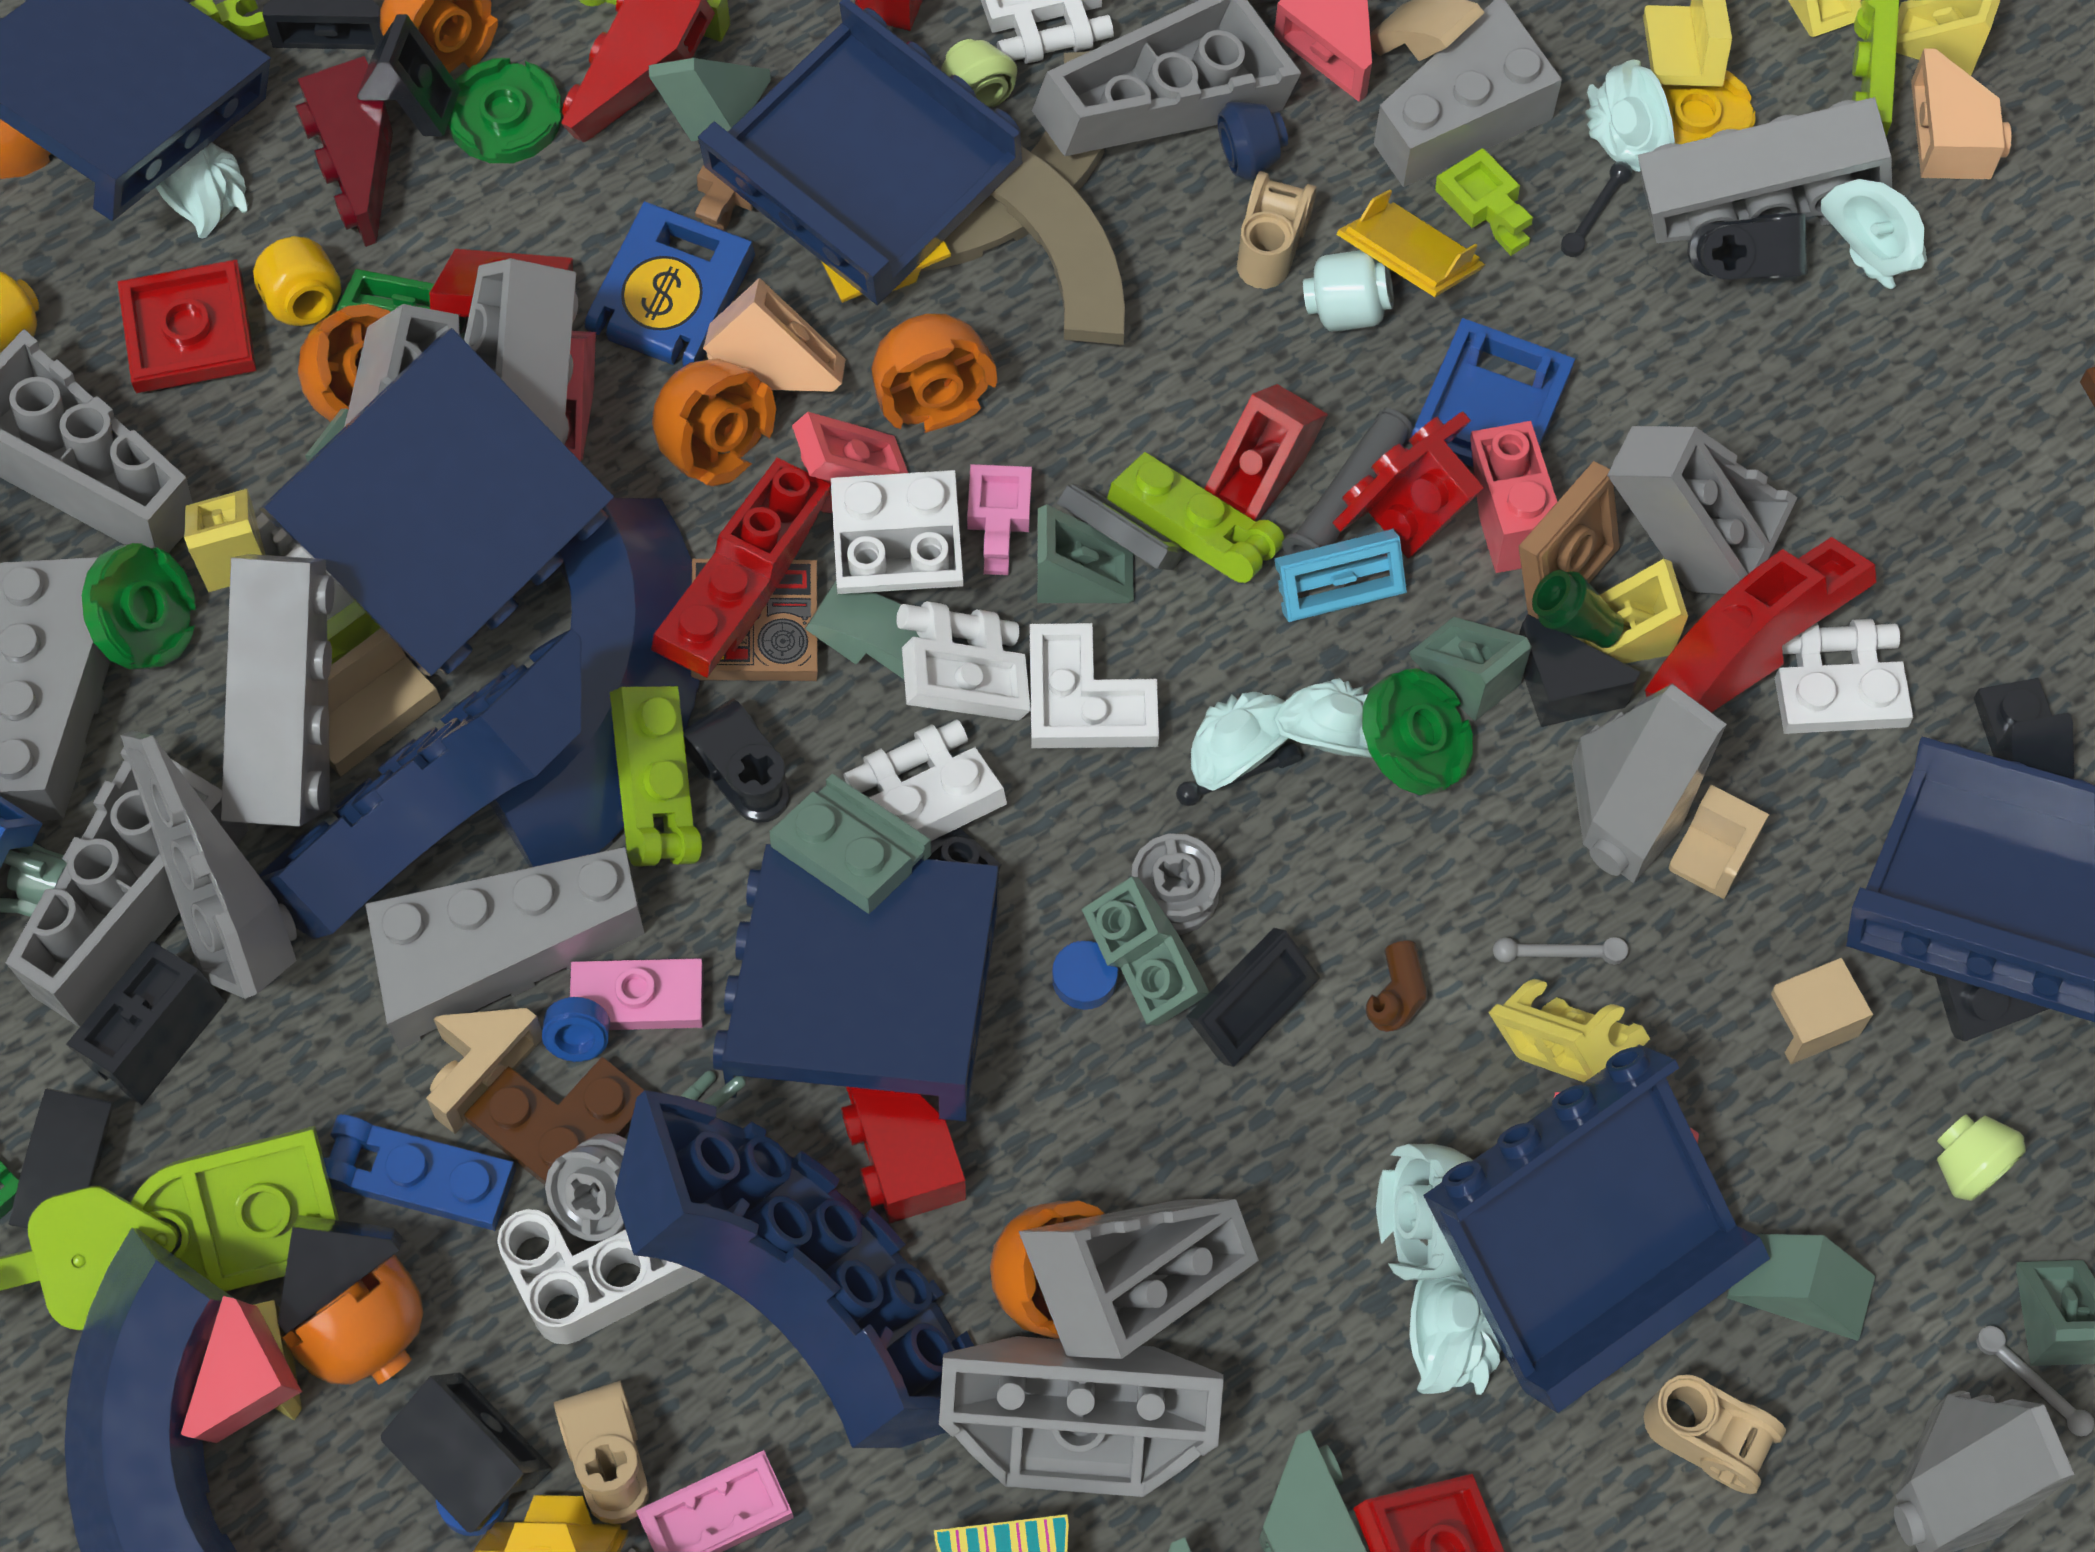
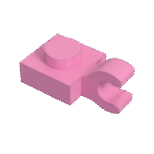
M970 464L967 530H985L984 574L1008 575L1010 531L1029 532L1032 467Z

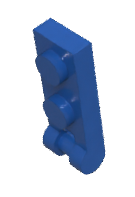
M337 1115L330 1134L335 1142L329 1158H323L331 1188L481 1228L496 1230L516 1172L514 1162L374 1126L354 1116ZM360 1149L378 1153L371 1172L354 1167Z

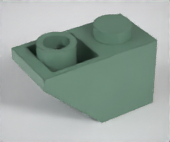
M1310 1430L1298 1434L1261 1531L1259 1543L1263 1552H1367L1366 1550H1369L1355 1512L1354 1510L1347 1511L1336 1487L1343 1484V1476L1338 1462L1328 1445L1318 1448Z

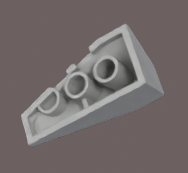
M1673 684L1639 701L1631 711L1625 714L1619 712L1613 715L1605 725L1601 727L1595 725L1589 728L1581 736L1572 760L1583 845L1590 850L1591 858L1602 870L1614 876L1622 874L1632 883L1638 880L1680 832L1727 725Z
M133 730L121 734L198 969L211 985L244 999L258 994L297 961L291 945V941L297 937L291 914L284 904H278L277 899L155 737Z
M1966 1391L1948 1394L1932 1410L1895 1495L1899 1505L1894 1507V1518L1903 1541L1908 1546L1916 1545L1918 1552H1955L1999 1538L2074 1476V1472L2045 1405L2015 1399L1995 1403L1994 1397L1991 1395H1981L1971 1399L1970 1393Z

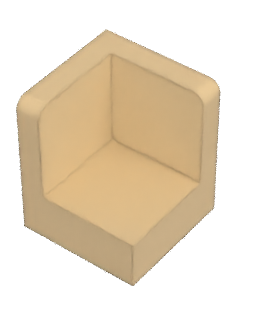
M1710 785L1687 833L1670 861L1669 870L1725 899L1769 814Z
M1842 958L1778 983L1771 993L1794 1036L1785 1051L1790 1064L1860 1036L1873 1016Z

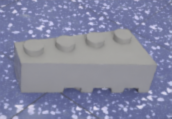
M98 557L0 563V796L38 821L64 819L87 748L85 740L93 715L98 714L104 695L102 687L111 661L93 643L84 622L81 596L86 574Z
M123 747L120 753L124 761L112 782L105 780L93 802L97 811L82 838H73L63 856L67 865L54 889H46L5 962L35 999L79 1028L150 942H155L179 913L125 747ZM172 760L234 844L237 845L249 831V828L243 822L221 821L222 790Z

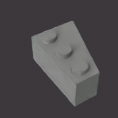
M1632 426L1607 476L1663 557L1672 562L1674 572L1686 590L1697 593L1726 594L1751 571L1769 559L1798 497L1789 491L1776 490L1767 484L1768 476L1759 470H1747L1736 462V454L1697 427Z

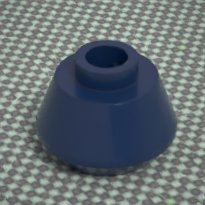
M1231 101L1218 114L1217 124L1221 146L1230 165L1229 167L1235 176L1248 181L1253 180L1259 171L1264 172L1280 160V148L1288 145V136L1285 123L1279 112L1271 114L1265 104Z

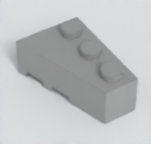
M1494 0L1483 10L1485 13L1447 48L1437 52L1380 105L1374 146L1403 187L1458 163L1481 148L1486 150L1553 119L1562 79L1505 0Z
M1179 1199L1019 1231L1066 1356L1123 1359L1259 1261L1236 1199Z

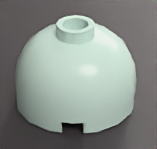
M1406 1144L1396 1147L1391 1155L1400 1156L1401 1158L1398 1160L1395 1170L1382 1171L1376 1202V1215L1381 1244L1394 1231L1399 1263H1388L1391 1270L1404 1280H1434L1461 1274L1462 1271L1423 1195L1440 1184L1443 1176L1451 1168L1463 1162L1473 1160L1451 1147L1435 1144ZM1419 1239H1428V1245L1426 1246Z

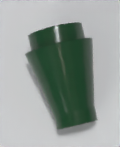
M1563 570L1553 571L1540 581L1534 591L1532 607L1544 627L1590 641L1601 648L1610 647L1620 638L1624 629L1622 616L1609 607L1580 573L1575 571L1565 572Z

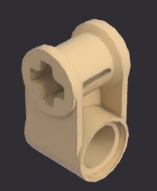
M1258 172L1241 228L1237 261L1239 276L1246 284L1255 288L1268 289L1278 286L1286 279L1300 238H1303L1315 202L1317 186L1307 184L1302 189L1272 181L1268 173Z
M1678 1375L1668 1380L1647 1403L1644 1412L1645 1428L1651 1439L1702 1468L1704 1472L1717 1481L1736 1491L1747 1494L1757 1493L1761 1485V1479L1757 1474L1772 1444L1780 1443L1786 1433L1784 1425L1766 1411L1754 1405L1741 1402L1710 1385L1702 1378L1693 1375ZM1668 1399L1684 1401L1691 1407L1695 1416L1694 1427L1680 1426L1671 1419L1667 1412L1666 1404ZM1745 1440H1746V1444H1745V1446H1744V1448H1743L1741 1454L1739 1455V1453H1740V1451H1741V1449H1742V1447H1743V1445H1744V1443H1745Z
M621 1380L555 1401L554 1408L569 1458L571 1462L573 1461L576 1476L583 1488L586 1502L592 1514L600 1521L610 1524L626 1523L637 1517L636 1510L646 1506L649 1498V1489L636 1445V1440H638L637 1432Z

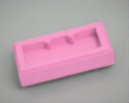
M702 958L571 962L570 997L590 999L601 1005L610 1019L609 1030L703 1028L704 966Z
M764 1450L636 1510L654 1552H723L794 1518Z

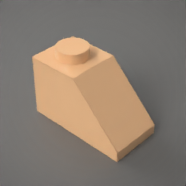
M1924 48L1911 80L1921 178L1991 179L2000 158H2006L2011 147V126L2009 122H2002L2000 98L1937 49Z
M760 278L709 324L703 347L707 351L708 359L718 358L747 368L772 390L833 392L842 384L846 359Z

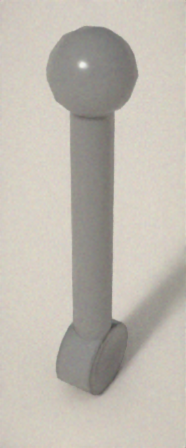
M1504 937L1497 940L1493 945V954L1499 962L1503 963L1511 962L1516 957L1603 958L1605 962L1616 965L1623 962L1628 955V946L1624 940L1617 937L1607 939L1603 945L1516 944L1511 938Z
M1987 1326L1979 1332L1976 1339L1978 1348L1985 1354L1998 1356L2067 1419V1427L2072 1434L2087 1436L2092 1433L2094 1418L2091 1413L2086 1410H2076L2005 1345V1335L1999 1328Z

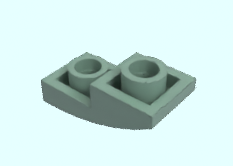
M837 581L830 587L805 627L808 632L854 664H857L867 653L902 679H904L902 647L912 637H919L917 631L898 628L897 612L901 604L874 592L837 594Z
M1130 877L1082 908V912L1107 966L1121 968L1147 1025L1158 1026L1165 1023L1210 993L1178 933L1138 877Z

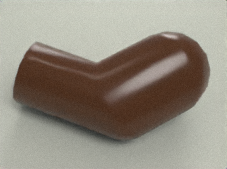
M1399 941L1388 945L1384 950L1391 982L1377 997L1372 994L1366 1004L1368 1019L1381 1031L1390 1032L1404 1028L1427 1000L1428 992L1417 945L1414 941Z

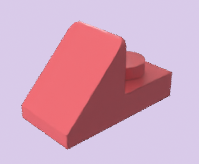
M806 412L792 425L801 450V459L808 470L809 476L820 478L831 484V478L908 473L894 435L811 412ZM831 489L821 508L823 513L833 512Z

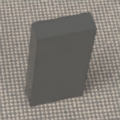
M1067 485L1056 503L1156 569L1174 570L1185 553L1181 546L1121 509L1089 486Z

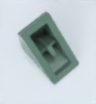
M698 58L649 65L651 81L691 141H698V136L714 121L728 132L756 105L771 81L770 69Z
M1048 504L1038 508L1037 603H1130L1134 601L1132 552L1089 524Z
M1453 617L1411 650L1409 654L1412 660L1425 672L1437 676L1452 689L1461 703L1459 706L1476 721L1521 684L1531 645L1525 636Z
M1755 1234L1761 1238L1770 1259L1729 1288L1726 1298L1858 1341L1875 1275L1824 1235Z
M2084 1260L2017 1262L2016 1273L2030 1366L2095 1364V1278Z

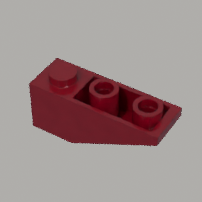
M365 56L298 78L305 102L295 105L307 139L319 136L323 148L314 150L326 184L338 181L342 193L333 196L345 229L357 227L363 243L367 247L377 243L393 130L384 100H359L357 98L359 88L368 68V62Z

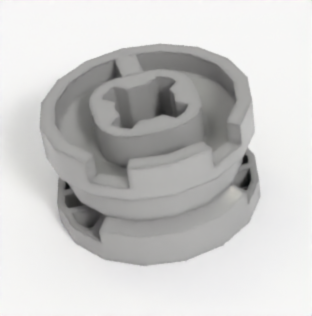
M1166 834L1150 840L1139 850L1132 864L1131 877H1138L1161 907L1178 935L1197 930L1211 919L1219 902L1221 867L1215 853L1203 841L1187 834Z
M597 1134L557 1158L548 1170L545 1184L548 1205L556 1220L570 1234L586 1241H603L624 1229L625 1226L616 1200L615 1190L627 1142L626 1138L616 1134Z

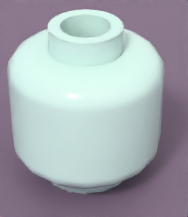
M1361 250L1320 257L1314 267V278H1307L1303 281L1307 313L1309 315L1318 313L1325 329L1331 332L1378 325L1384 317L1385 310L1392 309L1394 305L1390 269Z

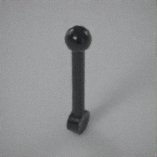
M1620 161L1611 166L1609 170L1610 180L1576 231L1568 233L1563 237L1561 250L1566 256L1577 257L1583 253L1585 247L1584 238L1619 185L1626 184L1631 179L1632 169L1628 163Z
M1295 744L1284 746L1255 769L1220 788L1276 767L1284 768L1298 763L1302 756ZM1187 781L1179 785L1176 797L1182 805L1193 806L1202 795L1210 793L1212 790Z

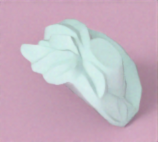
M1629 60L1611 68L1606 74V81L1599 89L1593 84L1589 85L1587 94L1591 107L1585 111L1590 120L1587 123L1590 129L1589 135L1590 138L1600 143L1616 162H1626L1631 166L1632 170L1640 172L1639 154L1651 152L1664 144L1675 143L1672 118L1660 81L1651 69L1642 67L1639 60Z
M212 142L156 186L162 198L176 212L195 225L198 237L202 239L206 238L234 207H237L242 213L248 212V202L244 195L246 191L245 181L240 174L237 160L230 152L221 149Z
M1857 179L1835 186L1821 200V212L1850 244V255L1853 262L1857 266L1862 267L1869 278L1877 279L1884 287L1888 289L1895 288L1894 275L1921 269L1927 262L1926 248L1924 246V225L1918 211L1904 195L1886 184Z
M1341 678L1305 687L1295 692L1281 705L1275 717V722L1282 736L1322 751L1342 756L1372 758L1362 730L1363 705L1368 695L1364 694L1363 686L1353 689L1349 681L1343 682Z
M1249 692L1242 693L1238 699L1231 694L1227 703L1217 702L1215 707L1210 706L1195 735L1191 748V770L1197 784L1214 791L1233 782L1267 760L1288 739L1280 734L1275 722V717L1285 701L1275 695Z
M1461 1273L1434 1280H1418L1411 1308L1409 1334L1412 1355L1421 1375V1381L1417 1390L1423 1394L1442 1393L1449 1391L1452 1387H1462L1472 1382L1474 1383L1476 1395H1481L1487 1388L1490 1374L1501 1362L1499 1357L1501 1347L1464 1274Z

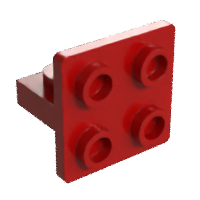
M1464 411L1445 424L1438 417H1435L1410 438L1409 442L1413 447L1410 449L1404 448L1399 443L1386 452L1371 467L1378 476L1374 479L1370 474L1367 475L1342 497V500L1348 507L1332 522L1335 527L1342 532L1369 512L1384 531L1394 529L1400 537L1401 551L1408 559L1421 550L1484 489L1448 446L1470 423V418Z

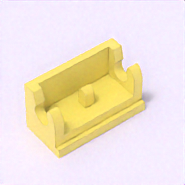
M1538 979L1527 981L1503 1006L1496 1004L1488 1012L1510 1048L1520 1060L1581 1082H1586L1606 1068L1607 1061L1614 1054L1627 1048L1636 1047L1638 1044L1644 1046L1650 1040L1643 1026L1635 1023L1627 1026L1616 1022L1621 1019L1625 1008L1615 1004L1603 1007L1595 1015L1570 1007L1565 1000L1557 997L1544 1005L1541 1010L1532 1008L1531 1005L1534 999L1542 995L1547 987L1546 982Z

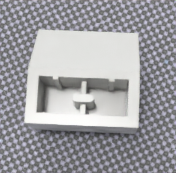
M955 470L831 478L837 594L963 586Z

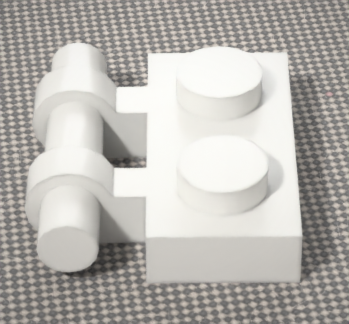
M981 0L992 33L1011 28L1015 29L1017 37L997 41V49L1009 56L1013 61L1023 59L1025 64L1043 60L1045 53L1073 47L1075 52L1093 48V42L1114 37L1113 25L1109 15L1088 19L1085 12L1102 7V0ZM1064 16L1067 25L1038 31L1036 22Z
M929 601L924 602L921 607L902 604L897 612L898 628L917 631L919 636L912 637L902 647L907 705L1015 721L1021 720L1031 711L1025 654L1003 651L1002 646H1014L1019 637V625L1017 622L1001 620L995 612L978 609L974 610L971 615L951 612L947 605ZM952 637L967 639L969 645L953 643Z
M1873 619L1852 620L1849 626L1819 628L1818 623H1815L1782 645L1783 654H1796L1798 667L1779 668L1775 675L1784 734L1909 727L1913 719L1904 663L1903 661L1878 663L1876 652L1878 649H1897L1899 647L1900 631L1898 625H1875ZM1851 651L1853 664L1822 665L1821 652Z
M957 719L937 729L931 724L914 733V740L887 753L879 749L863 757L864 764L844 773L846 783L861 793L876 786L880 793L870 797V799L921 832L931 841L1007 804L1004 788L976 747L953 758L948 752L968 742L966 732ZM925 762L929 765L930 769L903 782L898 778V775Z

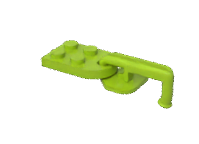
M315 1126L172 1162L153 1173L139 1188L131 1203L101 1186H90L47 1198L34 1210L28 1223V1237L31 1249L0 1257V1291L40 1281L46 1306L51 1316L66 1328L83 1330L89 1309L104 1275L132 1227L142 1231L224 1292L285 1276L292 1227L297 1216L339 1220ZM180 1231H181V1234H182L181 1245H180L179 1248H177L175 1251H173V1249L175 1248V1246L177 1245V1243H178V1241H179Z

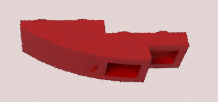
M777 457L718 535L716 550L713 556L654 633L651 650L708 678L728 649L736 651L761 614L812 528L830 493L831 484L820 478L809 476L808 472Z
M1830 537L1800 558H1796L1784 549H1781L1734 585L1688 631L1646 687V698L1673 684L1712 713L1784 665L1782 645L1876 584L1875 564L1833 537Z

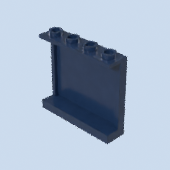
M25 0L22 5L4 18H0V119L95 182L93 209L113 222L266 99L271 57L185 0Z
M841 0L839 5L842 23L728 132L714 121L698 136L704 166L707 170L878 306L1023 163L1021 132L1017 123L1001 109L993 111L978 100L972 88L957 75L949 77L934 66L929 55L918 44L912 41L905 43L894 35L883 18L870 8L862 10L850 0Z
M450 328L431 343L267 500L259 510L276 527H281L311 558L326 559V573L332 575L334 581L419 665L417 668L424 675L432 676L438 669L445 675H448L459 666L473 650L467 641L484 624L490 630H493L508 618L519 605L512 597L529 580L536 586L545 581L564 561L557 552L574 536L581 542L591 536L609 517L602 508L614 496L453 328Z
M1922 736L1918 745L1915 769L1866 889L1860 887L1852 906L1846 946L2095 1022V785L2083 780L2070 779L2028 767L2020 762L2007 761L1965 749L1956 744L1944 743Z
M766 844L761 869L751 868L749 872L746 903L747 907H751L753 910L750 922L740 921L738 926L735 955L736 960L742 961L740 974L729 975L727 979L724 1011L725 1014L731 1015L728 1030H718L716 1033L713 1049V1069L723 1071L725 1085L736 1076L939 1096V1119L966 1121L999 906V866L930 859L924 861L920 859L912 867V874L868 914L773 849L771 844ZM737 1093L733 1095L731 1098H736Z
M1640 1044L1614 1054L1607 1061L1606 1068L1583 1084L1561 1091L1554 1097L1550 1107L1527 1123L1517 1124L1504 1131L1499 1136L1496 1145L1473 1161L1463 1162L1451 1168L1443 1176L1440 1184L1423 1195L1521 1388L1526 1394L1557 1413L1770 1259L1761 1238L1736 1225L1666 1077L1679 1069L1676 1059Z

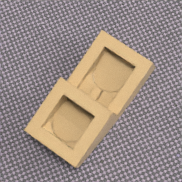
M1411 0L1402 4L1370 33L1371 48L1381 56L1405 43L1416 59L1421 61L1447 48L1485 12L1478 3L1468 0Z

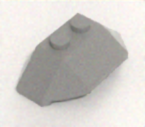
M1015 1336L944 1353L939 1425L950 1436H955L967 1451L1005 1487L1144 1497L1181 1472L1200 1455L1204 1456L1218 1446L1223 1374L1153 1346H1139L1123 1359L1066 1356L1060 1339Z

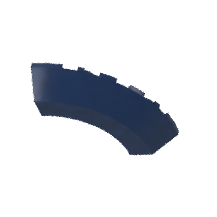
M661 498L611 499L602 508L609 517L591 536L583 542L574 536L557 552L564 559L559 568L571 591L572 614L570 629L573 628L581 637V733L536 777L517 785L489 803L530 868L604 852L613 844L612 840L624 828L610 701L611 691L620 687L678 686L683 731L688 728L701 680L691 677L690 669L651 650L654 633L692 584L691 557L678 526Z
M573 628L536 648L529 655V658L534 662L529 668L524 664L518 668L513 664L510 665L478 692L475 690L446 712L440 719L445 724L439 730L433 727L417 740L413 738L379 766L378 770L382 773L381 776L374 781L371 778L365 780L334 805L335 808L332 811L338 818L331 825L323 821L307 834L303 832L258 874L277 899L278 904L282 903L286 906L297 929L312 939L333 934L370 898L427 849L502 794L536 777L581 733V637Z
M644 1090L636 1098L615 1190L616 1200L633 1255L673 1262L700 1272L738 1294L760 1311L786 1336L816 1374L843 1423L852 1448H902L946 1433L939 1425L944 1353L973 1347L974 1344L967 1331L956 1338L951 1325L936 1303V1300L942 1297L944 1293L934 1280L928 1283L920 1270L908 1264L898 1251L906 1244L889 1224L873 1209H870L863 1215L847 1198L834 1189L840 1180L837 1176L803 1151L799 1152L795 1157L790 1156L777 1142L765 1137L766 1129L754 1122H750L746 1127L741 1128L717 1118L716 1106L682 1096Z
M133 1227L110 1263L89 1309L75 1354L68 1392L64 1446L67 1493L76 1539L81 1552H237L228 1535L221 1534L206 1497L210 1489L204 1463L203 1440L181 1435L223 1296L233 1297L142 1231Z

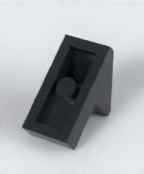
M397 14L371 57L357 98L359 100H397L423 136H444L461 89L407 14Z
M2039 678L1978 689L1973 699L1993 757L2020 762L2028 767L2074 779L2073 720L2071 714H2051Z

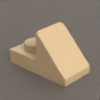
M528 1008L441 1015L433 1019L441 1038L464 1056L460 1062L456 1060L451 1061L440 1070L431 1084V1093L426 1097L435 1118L454 1134L466 1123L464 1113L508 1066L515 1070L542 1041V1029L538 1018Z

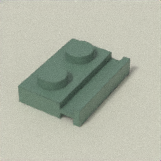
M831 774L826 779V786L820 792L815 793L813 791L769 831L770 843L773 849L868 914L912 874V867L920 859L925 861L931 856V839L834 774Z

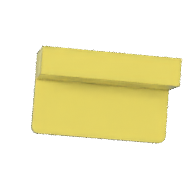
M1691 0L1690 6H1646L1643 20L1650 68L1659 79L1660 84L1723 86L1732 42L1726 0Z

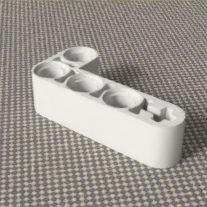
M526 1209L515 1212L504 1221L498 1234L497 1242L500 1254L537 1329L544 1338L556 1344L577 1342L705 1276L700 1272L673 1262L633 1255L626 1229L572 1256L557 1225L549 1215L539 1210ZM542 1237L549 1241L545 1253L536 1259L522 1260L516 1257L519 1246L529 1238ZM630 1263L640 1267L637 1279L630 1285L616 1287L606 1282L609 1272L617 1265ZM566 1294L573 1295L579 1299L576 1309L567 1317L554 1319L545 1315L547 1305L556 1296Z

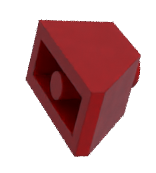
M1278 384L1253 393L1204 489L1255 522L1259 521L1303 464L1328 414Z

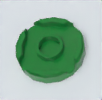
M494 58L473 65L455 80L461 90L447 126L454 142L471 157L487 163L513 164L537 155L552 143L561 127L563 107L561 96L553 78L538 65L525 61L524 66L519 63H511L510 58Z
M142 543L117 546L99 555L86 574L81 595L83 618L93 643L110 661L127 669L162 667L179 658L192 639L195 625L189 626L190 611L196 610L194 592L183 568L168 552L158 547L149 548L142 545Z
M1417 668L1392 673L1370 688L1363 705L1362 730L1369 753L1387 778L1400 789L1417 795L1439 793L1458 782L1466 775L1473 758V732L1469 720L1467 719L1462 722L1460 714L1455 708L1461 705L1454 691L1437 676Z

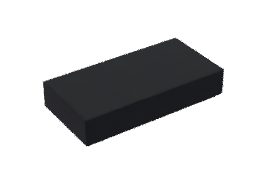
M1273 928L1186 1018L1218 1060L1224 1065L1234 1067L1320 979V976L1287 931Z

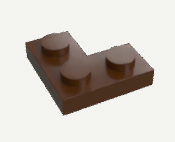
M601 1057L557 1105L508 1066L464 1113V1117L468 1124L545 1185L548 1170L555 1160L576 1148L582 1142L597 1134H616L624 1137L629 1132L636 1098L644 1089L605 1058Z

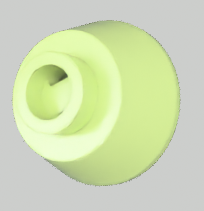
M966 39L956 43L947 52L946 59L941 67V71L947 76L957 75L972 88L976 98L987 107L998 106L1008 98L1014 89L1017 76L1015 62L984 40Z
M1965 1114L1937 1140L1945 1149L1937 1158V1161L1952 1195L1955 1198L1969 1201L1974 1200L1991 1187L2026 1152L2024 1136L2019 1131L1986 1115L1977 1122H1974Z

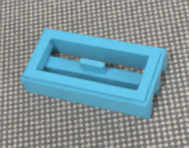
M1394 529L1274 558L1276 570L1280 574L1278 586L1284 601L1281 603L1282 612L1288 622L1407 593L1400 537ZM1387 570L1390 571V576L1298 598L1297 593L1331 584L1338 586L1354 582L1359 577Z

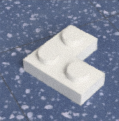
M1092 623L1030 624L1031 748L1158 747L1157 679L1094 680Z

